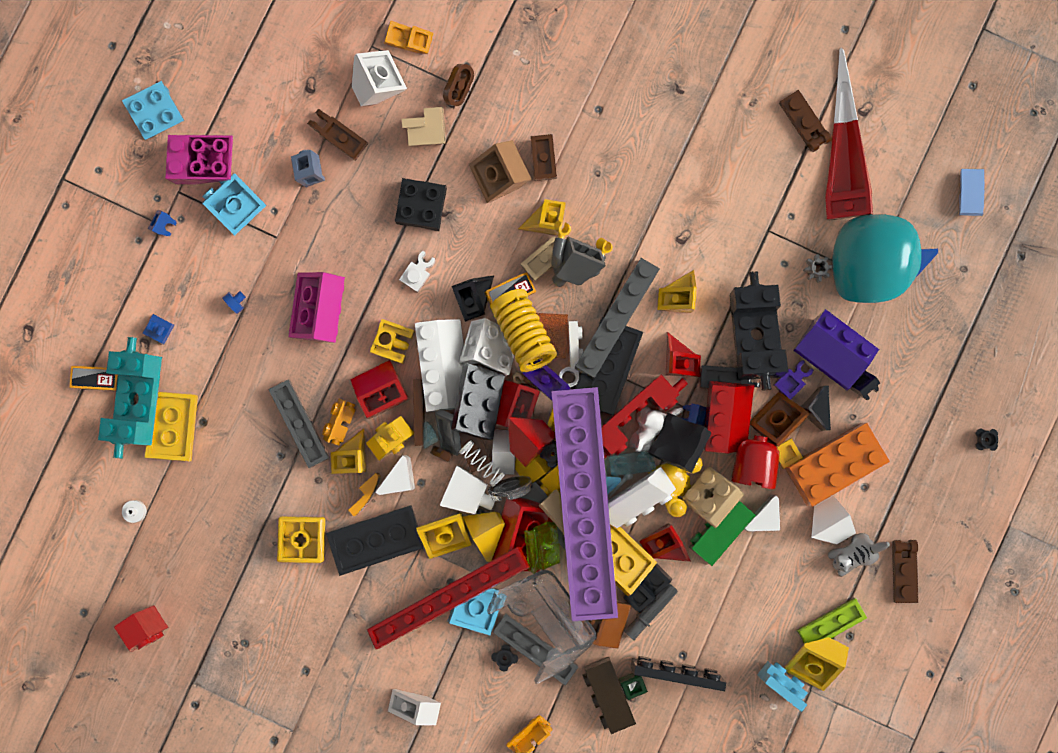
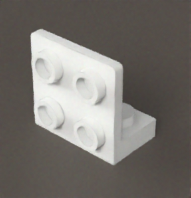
M486 318L471 321L459 362L463 364L479 363L503 375H509L514 355L511 353V348L508 346L500 326Z

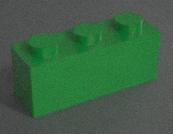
M739 501L718 527L714 528L706 521L704 523L705 529L701 533L699 531L696 532L690 539L692 544L689 548L709 565L713 566L756 515Z

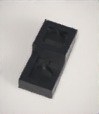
M656 564L630 596L625 594L623 598L640 613L655 599L656 595L671 583L672 578Z

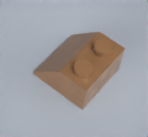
M513 140L494 144L469 163L470 169L487 203L519 189L532 180Z

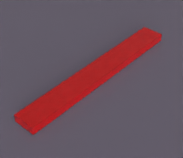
M516 547L368 628L367 632L375 650L392 643L530 568L521 548Z

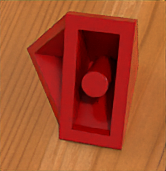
M667 332L666 375L700 377L701 355L694 353Z
M508 417L510 452L527 467L543 452L547 445L556 439L555 432L543 420Z
M669 523L639 541L644 550L653 559L691 562L682 541Z

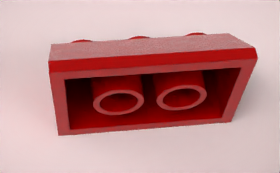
M709 381L704 427L711 432V435L704 447L705 451L718 453L737 452L739 444L748 439L754 385Z
M506 498L501 516L505 525L492 560L516 547H520L530 568L524 571H540L554 523L539 507L540 503L526 498Z

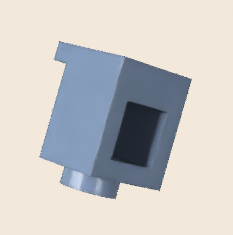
M302 150L299 154L291 156L296 182L308 187L325 181L318 154L312 150Z

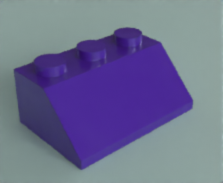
M825 309L813 320L793 351L845 390H849L871 364L879 349Z

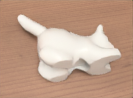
M644 407L638 412L636 421H638L640 428L632 435L629 447L635 448L636 452L642 454L648 453L655 438L662 430L667 414L652 410L649 407ZM675 408L669 413L677 416L683 412V408Z

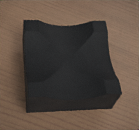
M402 178L395 216L396 224L440 231L447 191L446 185Z
M667 413L662 430L656 441L651 445L648 453L656 459L692 473L711 432L702 425Z

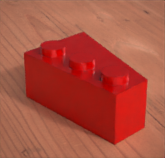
M155 605L130 615L114 626L130 652L136 649L139 650L164 636L163 631L169 628Z

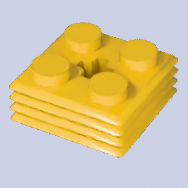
M282 516L278 518V562L321 563L324 561V517ZM301 534H303V537L306 538V542L303 543V546L301 545L300 541L296 540V538L299 537Z

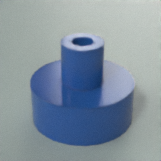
M241 291L235 296L228 292L222 297L236 314L244 309L240 302L246 296Z

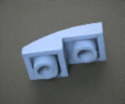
M961 169L959 215L983 216L984 169Z

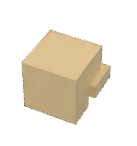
M442 107L424 108V117L402 119V128H407L409 146L446 143L444 109Z

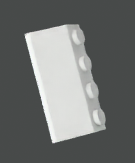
M434 320L415 323L426 412H436L440 409H455L463 363L459 362L464 347L461 320Z

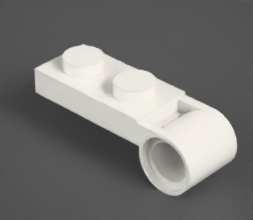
M578 321L568 322L570 367L562 369L559 374L561 379L565 372L574 374L575 381L568 384L570 388L574 387L579 380V371L574 368L583 354V348L579 349L578 340H582V326L578 327Z

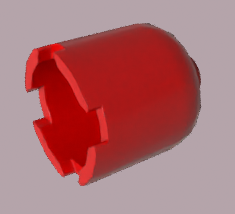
M754 435V439L742 441L737 449L731 481L751 486V482H756L755 484L761 485V488L775 489L780 458L778 447L773 443L767 442L768 437Z

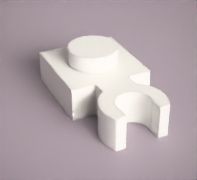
M424 251L418 256V264L416 265L411 262L399 279L416 292L420 291L430 276V273L425 270L435 264V258L433 257L430 262H423V258L426 255Z

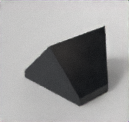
M494 275L473 278L452 286L465 322L485 315L488 299L484 292L491 289Z
M821 386L801 407L810 413L807 418L821 431L831 430L829 386Z

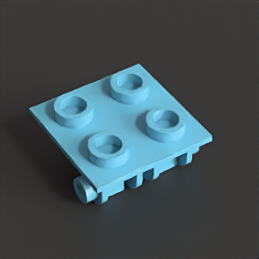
M162 81L122 100L145 140L184 121L169 95L168 88L164 86Z

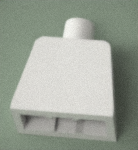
M456 466L440 506L476 514L479 506L492 510L496 498L485 494L488 484L462 467Z

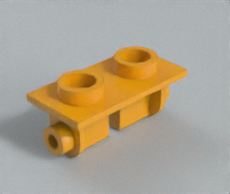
M340 398L332 405L330 414H332L329 423L325 424L322 435H324L323 440L330 443L332 439L331 443L338 446L344 441L348 430L347 427L341 425L342 421L350 424L356 411L354 409L355 404L347 402L345 405L346 401Z
M539 714L518 734L514 735L506 746L514 753H531L535 749L531 742L535 741L540 745L551 735L550 732L553 730L550 726L551 724Z

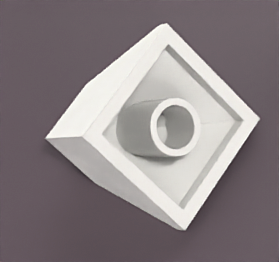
M389 50L358 53L354 56L352 89L361 106L378 104L407 89Z

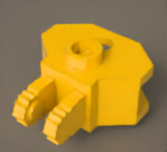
M400 416L389 424L384 422L375 429L377 433L366 444L377 459L381 461L389 454L393 453L395 455L405 447L403 444L414 435V431L408 426L405 419Z

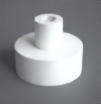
M138 500L129 501L122 508L123 518L130 523L142 521L147 513L144 503Z

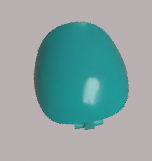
M870 214L855 217L843 225L836 237L832 256L834 283L840 297L851 302L879 303L897 298L910 287L921 266L920 239L918 232L910 222L893 215Z

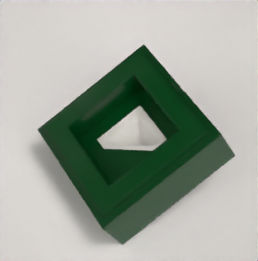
M631 673L618 679L627 701L648 692L642 676Z

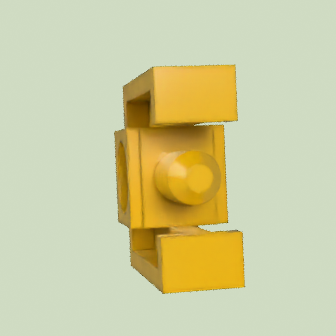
M381 319L370 353L404 364L406 356L394 352L392 349L396 347L408 350L409 344L397 339V335L413 339L415 331ZM383 334L391 335V342L387 345H382L380 342Z

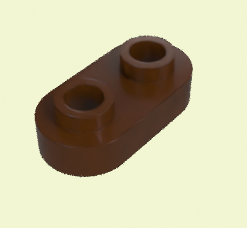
M457 64L453 68L443 91V99L446 104L460 106L464 102L474 79V71L470 65Z

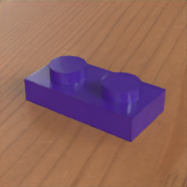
M547 365L522 373L551 401L552 391L570 389V386Z

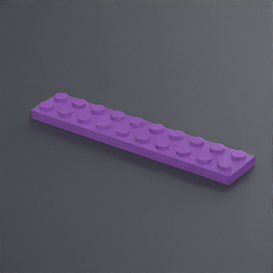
M598 387L552 391L572 621L618 618Z

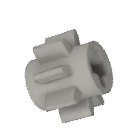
M816 254L814 261L811 259L806 260L808 267L803 269V271L808 272V280L816 278L817 283L822 280L821 276L824 278L830 277L827 271L833 266L828 265V257L820 259L819 255ZM816 265L821 266L818 273L815 271Z

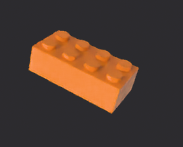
M860 423L804 455L802 459L785 469L805 504L813 507L890 461L868 423Z

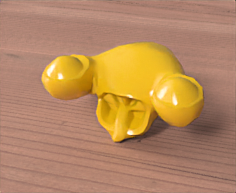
M699 458L692 472L693 474L700 472L703 466L701 458ZM668 463L652 468L648 474L661 467L675 486L676 490L671 494L672 499L666 502L665 506L670 515L681 518L686 514L687 505L678 496H684L691 488L690 476L686 474L688 471Z

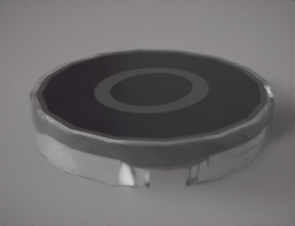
M515 476L500 480L494 487L490 486L488 488L489 496L495 501H501V497H507L510 500L522 497L533 488L532 479L528 476Z

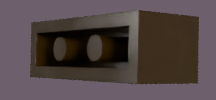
M607 657L585 666L586 673L582 675L587 687L592 686L595 693L591 695L595 708H601L603 715L600 716V720L604 730L609 728L610 733L614 734L635 725V719L610 658Z

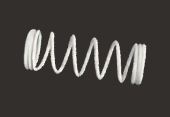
M470 440L459 451V453H461L462 455L466 452L464 458H468L474 453H476V455L470 463L471 465L483 459V461L478 466L477 471H481L482 469L490 465L485 474L483 475V478H486L495 471H497L490 481L491 486L494 487L505 476V474H503L502 472L499 476L495 478V476L499 472V468H497L488 475H486V473L493 465V462H490L481 469H479L482 463L485 461L487 457L486 455L472 463L478 455V453L480 452V449H477L476 451H474L466 457V455L474 445L472 440Z

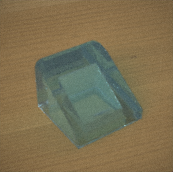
M427 421L424 423V449L439 442L438 435L430 422Z

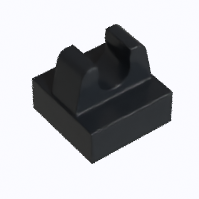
M865 370L850 389L865 400H869L868 394L872 390L876 393L879 391L878 385L880 381L876 376Z

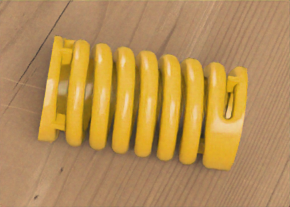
M525 289L511 290L492 302L490 309L497 319V323L504 334V338L507 340L508 346L511 348V353L515 356V361L519 364L520 371L530 372L539 369L556 357L557 352L550 343V338L546 336L547 332L543 329V324L539 321L540 317L536 314V309L532 307V301L528 299V293ZM543 358L542 361H540V362H538V363H536V364H533V362L538 361V360H540V359Z

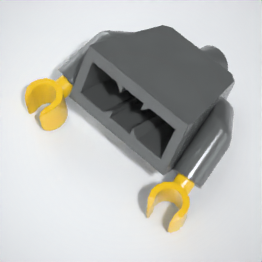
M556 221L554 230L558 232V238L555 237L551 264L555 273L552 280L558 287H562L566 282L578 286L582 285L588 279L600 274L601 269L606 266L604 262L606 259L605 253L611 252L613 246L604 238H599L596 241V248L569 236L567 239H564L570 233L571 227L565 222L564 228L561 230L562 222Z

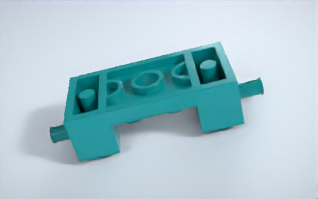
M127 337L126 350L121 352L109 351L106 373L118 375L113 419H100L98 440L109 441L115 444L113 458L123 459L124 445H152L162 357L136 352L137 338ZM138 394L139 400L135 405L134 396Z

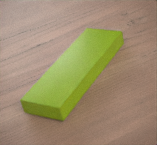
M853 598L797 629V632L805 644L828 637L833 638L867 619L857 599Z

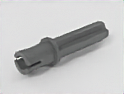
M668 584L640 615L637 614L638 617L624 632L635 641L639 634L647 626L650 627L651 621L678 593L677 589L673 585Z

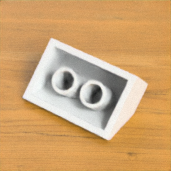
M661 467L608 500L609 518L612 526L618 528L625 524L628 527L637 520L636 516L642 513L645 516L655 509L653 507L655 504L660 503L663 505L672 499L671 494L676 488Z

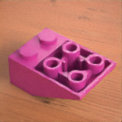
M168 135L165 179L174 184L187 185L231 180L233 136Z

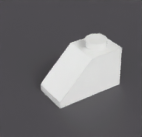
M393 689L388 712L414 725H436L441 703L427 696Z

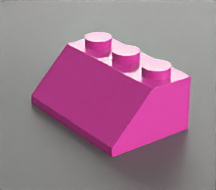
M298 272L289 338L318 342H336L345 277L325 272Z

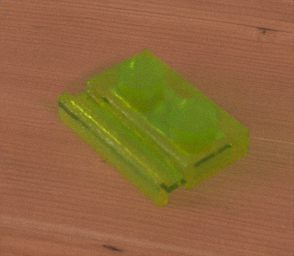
M552 520L534 527L531 531H524L527 560L530 566L528 569L531 573L535 574L539 569L544 570L561 563L557 525Z

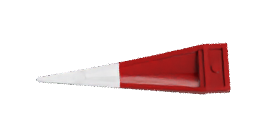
M842 48L839 50L834 128L825 197L826 214L829 221L873 214V193L845 52Z

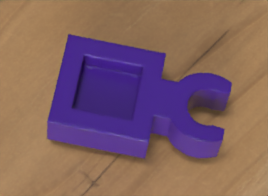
M804 360L796 364L795 372L788 369V373L773 384L775 388L789 399H792L806 385L801 379L810 376L814 371L811 368L806 373L802 372L801 366L805 363Z

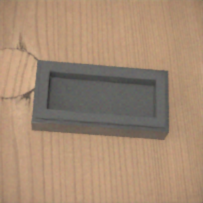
M440 409L435 412L440 447L457 456L462 448L459 432L451 430L454 415Z

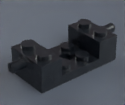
M758 271L749 272L750 285L734 287L729 295L738 380L761 379L762 391L771 390L770 378H781L788 373L786 350H781L777 310L781 307L779 285L759 284ZM754 329L759 330L762 333V339H753L751 331Z

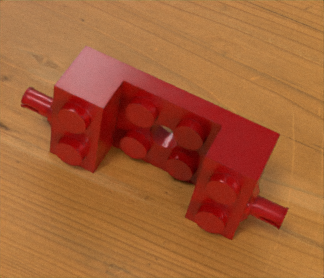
M661 374L602 425L604 459L612 454L619 455L628 447L625 444L628 441L627 437L617 426L623 427L632 419L630 414L634 410L637 413L649 404L648 399L658 411L663 409L667 411L678 402L675 398L680 395L679 392L688 383L681 378L672 386Z

